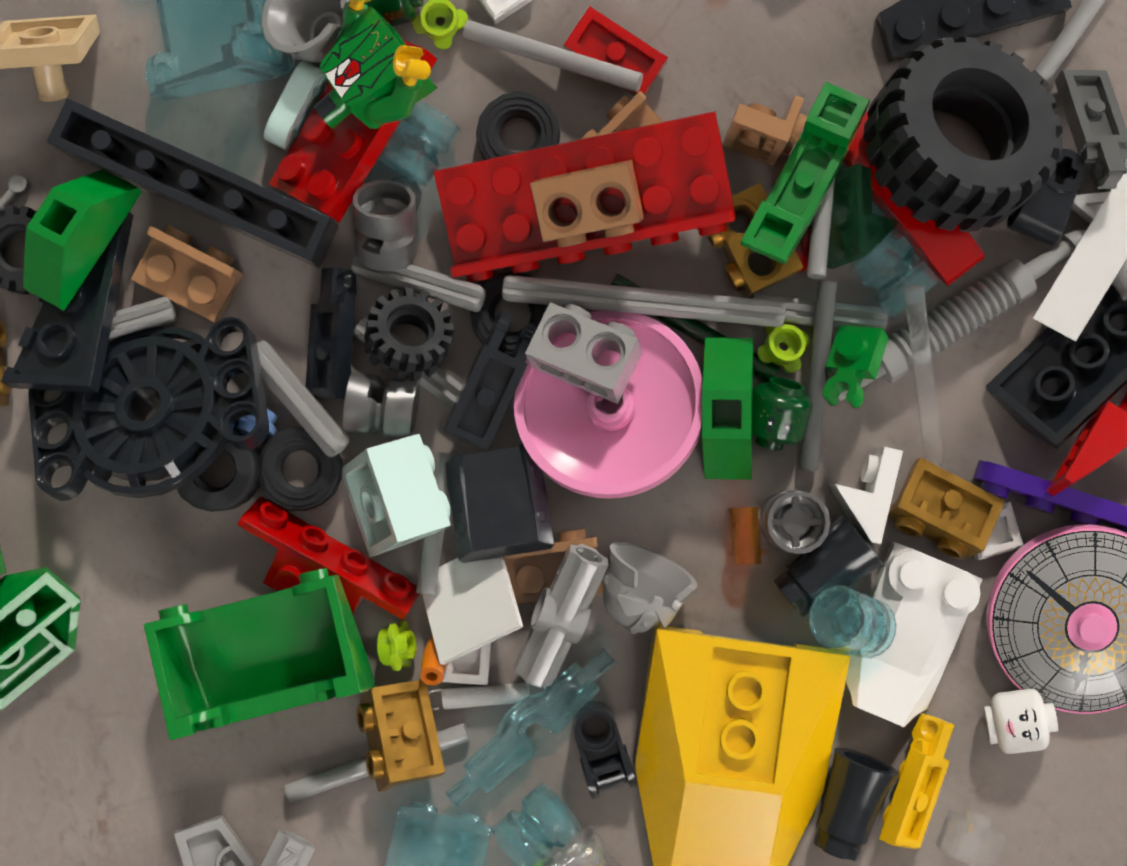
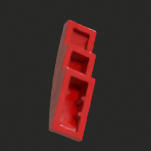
M866 111L843 162L855 174L856 184L885 213L886 223L930 270L948 286L983 260L985 254L969 232L960 231L959 225L950 231L935 227L936 222L932 220L923 223L911 216L913 211L905 205L899 208L890 199L893 194L887 187H880L874 177L877 168L875 165H869L865 148L869 145V142H865L863 137L864 124L869 119Z
M1127 391L1118 406L1108 401L1086 421L1046 492L1053 496L1057 495L1094 472L1127 446Z

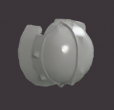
M266 0L261 20L265 40L275 50L290 53L292 60L301 59L308 62H321L332 50L342 28L344 4L350 0Z
M613 542L609 545V566L602 579L603 602L607 612L622 627L628 629L632 635L638 632L644 633L648 630H654L660 626L666 628L675 617L684 600L698 587L695 578L672 560L639 545L626 542Z

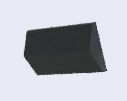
M1112 283L1077 341L1047 327L986 385V390L1022 428L1055 449H1058L1127 383V300H1122L1121 295Z

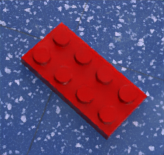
M403 40L407 46L422 48L413 43ZM422 48L423 56L420 60L426 61L430 69H432L437 58L427 49ZM330 82L319 101L334 89ZM314 108L289 151L279 164L269 185L288 197L328 215L334 221L340 223L353 201L354 193L364 183L401 120L383 124L377 129H370L351 113L338 126L332 129Z

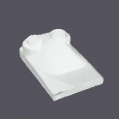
M891 542L883 561L884 566L880 568L846 650V654L851 656L846 684L850 691L853 706L905 727L915 716L928 709L967 616L979 603L981 594L979 587L983 579L896 542Z

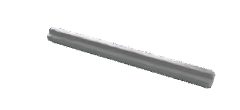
M513 275L505 276L502 289L503 299L509 302L549 305L551 302L561 307H565L566 304H573L583 309L769 327L783 326L786 314L785 303L782 301Z

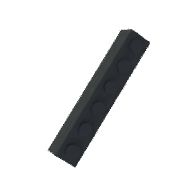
M68 98L47 140L49 144L75 159L100 170L103 169L135 186L319 269L339 228L338 224L328 215Z

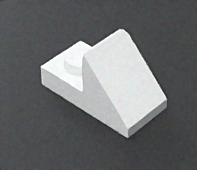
M883 446L875 447L873 455L867 454L861 471V481L866 482L865 491L838 484L828 485L854 528L867 542L881 544L903 454L901 450Z

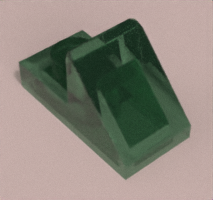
M858 163L838 172L835 176L827 268L835 269L866 257L898 225L896 220L872 213L871 168Z

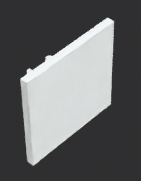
M502 557L462 563L456 558L439 567L435 595L422 594L439 663L442 665L523 627L505 560Z

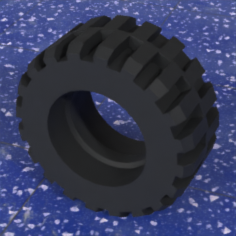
M946 37L934 40L931 44L922 45L912 51L909 57L902 61L868 109L869 119L864 124L863 137L865 142H869V145L865 148L868 163L870 166L875 165L877 168L874 177L881 188L887 187L893 195L890 199L899 208L905 205L913 211L911 216L923 223L932 220L936 222L935 227L950 231L959 225L960 231L964 232L978 231L982 227H993L1020 208L1050 179L1056 169V161L1061 156L1063 145L1062 138H1058L1063 133L1061 116L1054 114L1057 102L1052 92H1046L1041 84L1044 82V79L1036 70L1030 72L1022 64L1025 60L1015 52L1008 55L1001 51L1002 45L991 41L979 44L977 38L959 37L956 42H954L953 37ZM933 110L956 114L973 125L981 134L988 147L990 160H981L968 156L955 148L938 128Z

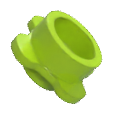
M428 0L422 8L421 14L417 15L415 20L412 21V25L417 34H425L431 38L437 49L446 50L452 46V38L457 31L464 29L468 21V15L463 9L456 10L455 6L448 0ZM443 18L445 23L439 26L436 24V20Z
M783 324L781 327L766 326L765 332L767 336L764 344L757 349L758 359L764 364L771 362L777 364L786 373L797 372L802 365L800 356H802L805 348L810 343L808 334L790 324ZM780 343L787 345L786 351L780 349Z
M400 621L399 626L396 623L390 624L388 628H382L378 634L377 650L379 659L384 666H391L394 671H400L402 666L410 668L412 660L416 655V638L414 633L410 631L407 621Z

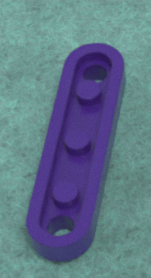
M978 460L973 479L981 482V489L999 498L1007 499L1009 492L1026 497L1024 504L1026 507L1053 514L1056 507L1071 512L1069 520L1077 524L1099 525L1102 522L1127 532V506L1070 487L1053 496L1046 492L1051 481L1006 466Z

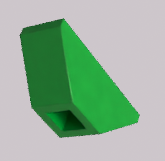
M103 169L53 187L26 227L23 288L64 311L136 203L142 191L131 183Z
M705 337L702 384L704 479L752 480L753 337Z

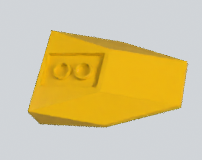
M660 626L653 630L634 764L653 866H788L824 791L851 656L837 649L801 644L786 646L707 635L703 634L700 630L667 626L666 628Z

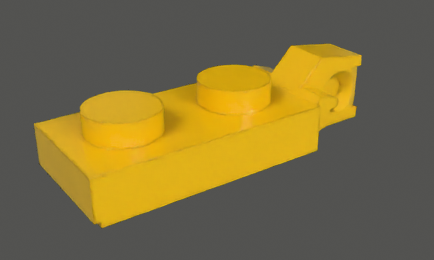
M921 713L911 733L914 739L910 744L911 748L907 758L899 768V781L892 802L887 806L883 814V827L879 840L897 847L910 849L921 847L950 760L944 758L955 726L952 723Z

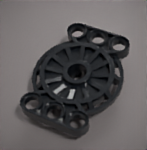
M227 317L217 321L211 327L206 339L201 335L182 328L162 326L143 329L117 338L108 344L98 393L63 391L56 400L45 402L44 393L46 390H28L35 479L37 485L45 493L59 501H67L77 497L83 491L88 480L98 488L117 496L145 498L163 495L185 486L202 474L221 454L227 441L237 449L252 450L260 446L266 440L269 433V420L257 341L249 327L241 319L235 317ZM232 332L243 333V340L236 349L232 351L221 349L222 341L228 334ZM175 339H183V340H186V341L180 342V341L175 340ZM239 373L249 374V382L242 391L238 393H229L227 391L228 382L234 375ZM150 396H156L160 400L159 409L151 418L145 420L147 415L156 408L155 402ZM246 415L255 416V426L249 434L245 436L234 435L233 427L239 418ZM66 423L68 429L65 437L56 444H49L48 434L50 430L58 424ZM216 430H217L218 433H217L215 439L212 441L211 439L213 438V436H214V434H215V432H216ZM204 450H206L204 454L193 465H191L184 471L182 470L183 468L191 464L193 461H195L197 457ZM63 466H70L72 472L69 481L61 487L53 488L51 484L53 474ZM113 475L122 480L129 481L130 487L109 483L108 480ZM170 475L172 477L158 484L146 486L147 481L160 480Z

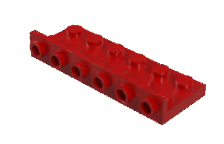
M716 111L433 171L455 264L450 267L451 276L465 275L467 282H477L494 277L493 269L511 266L513 274L540 268L538 260L557 257L558 264L580 261L586 258L585 251L603 248L604 255L622 253L633 249L631 242L650 238L652 246L672 243L680 240L678 232L698 229L699 236L713 235L727 231L726 223L735 221L736 217ZM627 160L633 161L644 218L639 223L633 224L634 232L609 238L605 237L604 230L585 233L586 242L567 247H558L557 240L543 242L531 189L532 182ZM614 187L603 189L600 197L603 208L610 213L622 212L626 205L624 194ZM557 198L553 206L557 219L564 223L574 222L577 217L576 205L568 198Z

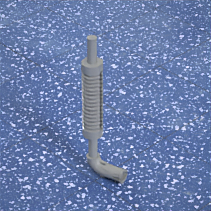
M1075 230L1061 236L1062 242L1025 265L1016 258L1009 260L998 267L996 272H990L988 277L984 276L980 281L974 282L973 286L969 285L966 287L965 291L961 290L958 292V296L953 295L950 300H945L943 305L939 304L935 307V310H929L928 315L923 314L920 316V319L913 320V325L909 323L905 326V329L900 328L898 334L892 333L890 339H888L876 379L883 375L892 384L906 375L909 369L914 370L917 364H924V359L930 360L932 355L936 356L940 350H946L947 345L951 347L955 341L959 342L963 336L967 337L970 331L975 332L978 327H983L985 322H991L993 317H999L1000 313L1004 314L1008 308L1012 309L1016 303L1020 304L1034 295L1037 290L1034 280L1068 260L1086 230ZM1127 259L1112 282V285L1121 295L1120 297L1123 301L1127 300ZM863 379L861 387L863 388L870 384L874 379ZM848 390L840 394L839 402L846 399Z

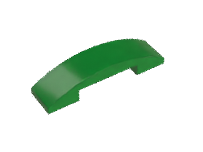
M825 82L807 116L802 134L766 201L762 200L741 240V246L784 265L787 263L824 200L869 106V99Z

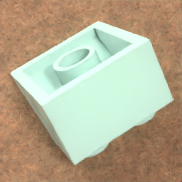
M420 434L367 448L342 467V477L369 557L377 556L420 540L451 526L449 521V501L445 493L438 489L433 474L435 470L434 458L429 447L423 445Z

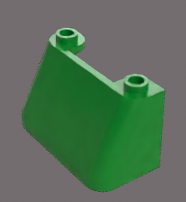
M327 568L299 574L300 584L288 589L190 613L187 604L173 606L158 611L160 620L143 624L169 740L194 735L197 731L218 728L314 702L326 701L334 697L338 699L358 694L375 687L372 669L339 575L329 576Z

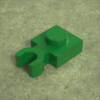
M839 325L825 366L833 376L826 382L823 388V398L830 406H836L840 394L847 390L846 401L851 407L858 409L864 400V390L861 387L862 380H876L889 339L882 328Z

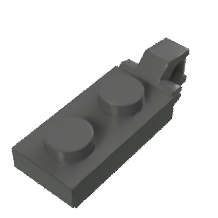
M1061 70L1055 83L1077 152L1081 154L1080 159L1083 163H1091L1090 174L1097 189H1115L1123 174L1127 173L1125 160H1127V128L1108 73L1105 70Z

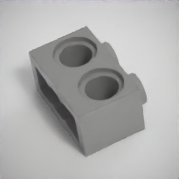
M550 302L525 352L531 367L618 404L642 354L639 340L634 337L635 332L617 322L610 321L607 326L592 320L591 314L579 306L566 304L563 308ZM568 332L576 335L575 341L568 347L558 348L553 346L555 338L562 333ZM613 350L620 354L618 361L613 365L601 366L596 363L597 357L604 351Z

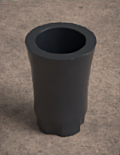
M840 514L830 526L828 536L822 545L812 552L801 554L786 567L789 571L779 575L774 580V583L798 613L804 617L816 604L820 608L836 594L860 578L883 567L884 564L843 514Z
M835 748L826 796L816 823L818 829L813 840L814 845L837 858L858 860L862 845L867 843L876 817L899 772L885 762L869 755L846 748Z

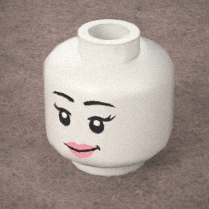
M1035 689L997 693L992 697L991 706L984 707L990 744H998L1000 750L1005 754L1044 750L1050 742L1049 733L1058 732L1054 704H1044L1041 694Z

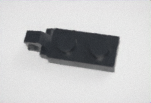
M337 267L322 268L320 297L317 304H311L305 387L316 399H345L348 381L352 373V340L355 329L354 296L357 294L356 274L353 270Z

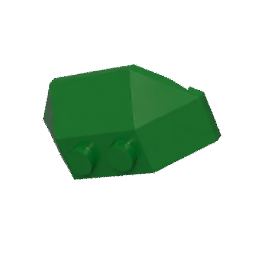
M47 567L7 574L0 579V711L75 651L81 599L79 595Z

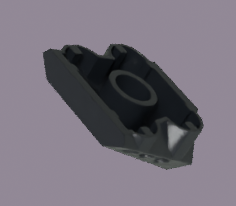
M523 443L519 446L465 455L456 452L445 464L458 560L460 562L467 563L552 549L554 540L544 475L532 460Z

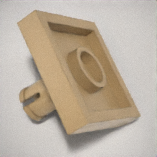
M97 15L3 21L0 24V69L32 67L40 101L52 102L68 97L69 90L66 86L62 65L78 64L82 61L100 34Z

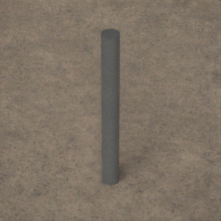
M818 280L807 395L813 402V408L801 442L799 469L818 470L825 405L823 388L828 377V370L825 366L831 349L838 282Z

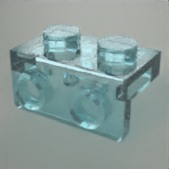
M412 802L410 807L399 805L396 825L385 866H484L493 827L484 825V819L473 814L457 813L456 818L437 814L438 809L426 803Z

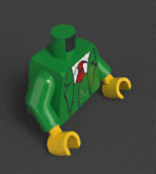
M350 0L344 4L340 33L332 50L321 61L320 69L334 89L321 99L314 108L332 129L338 126L351 113L370 129H377L383 124L407 119L410 117L415 103L437 89V86L429 77L431 73L429 64L426 61L420 60L423 56L422 48L407 46L397 31L372 6L368 8L364 4V2L371 0Z

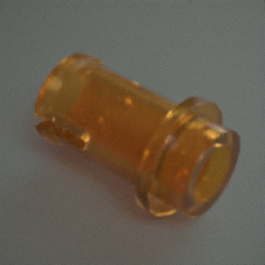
M759 507L729 508L732 551H728V556H733V565L762 564L761 554H766V550L760 547Z

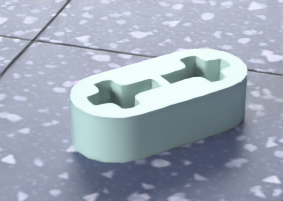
M303 60L295 68L264 130V139L284 150L290 149L325 85L326 77L319 67Z

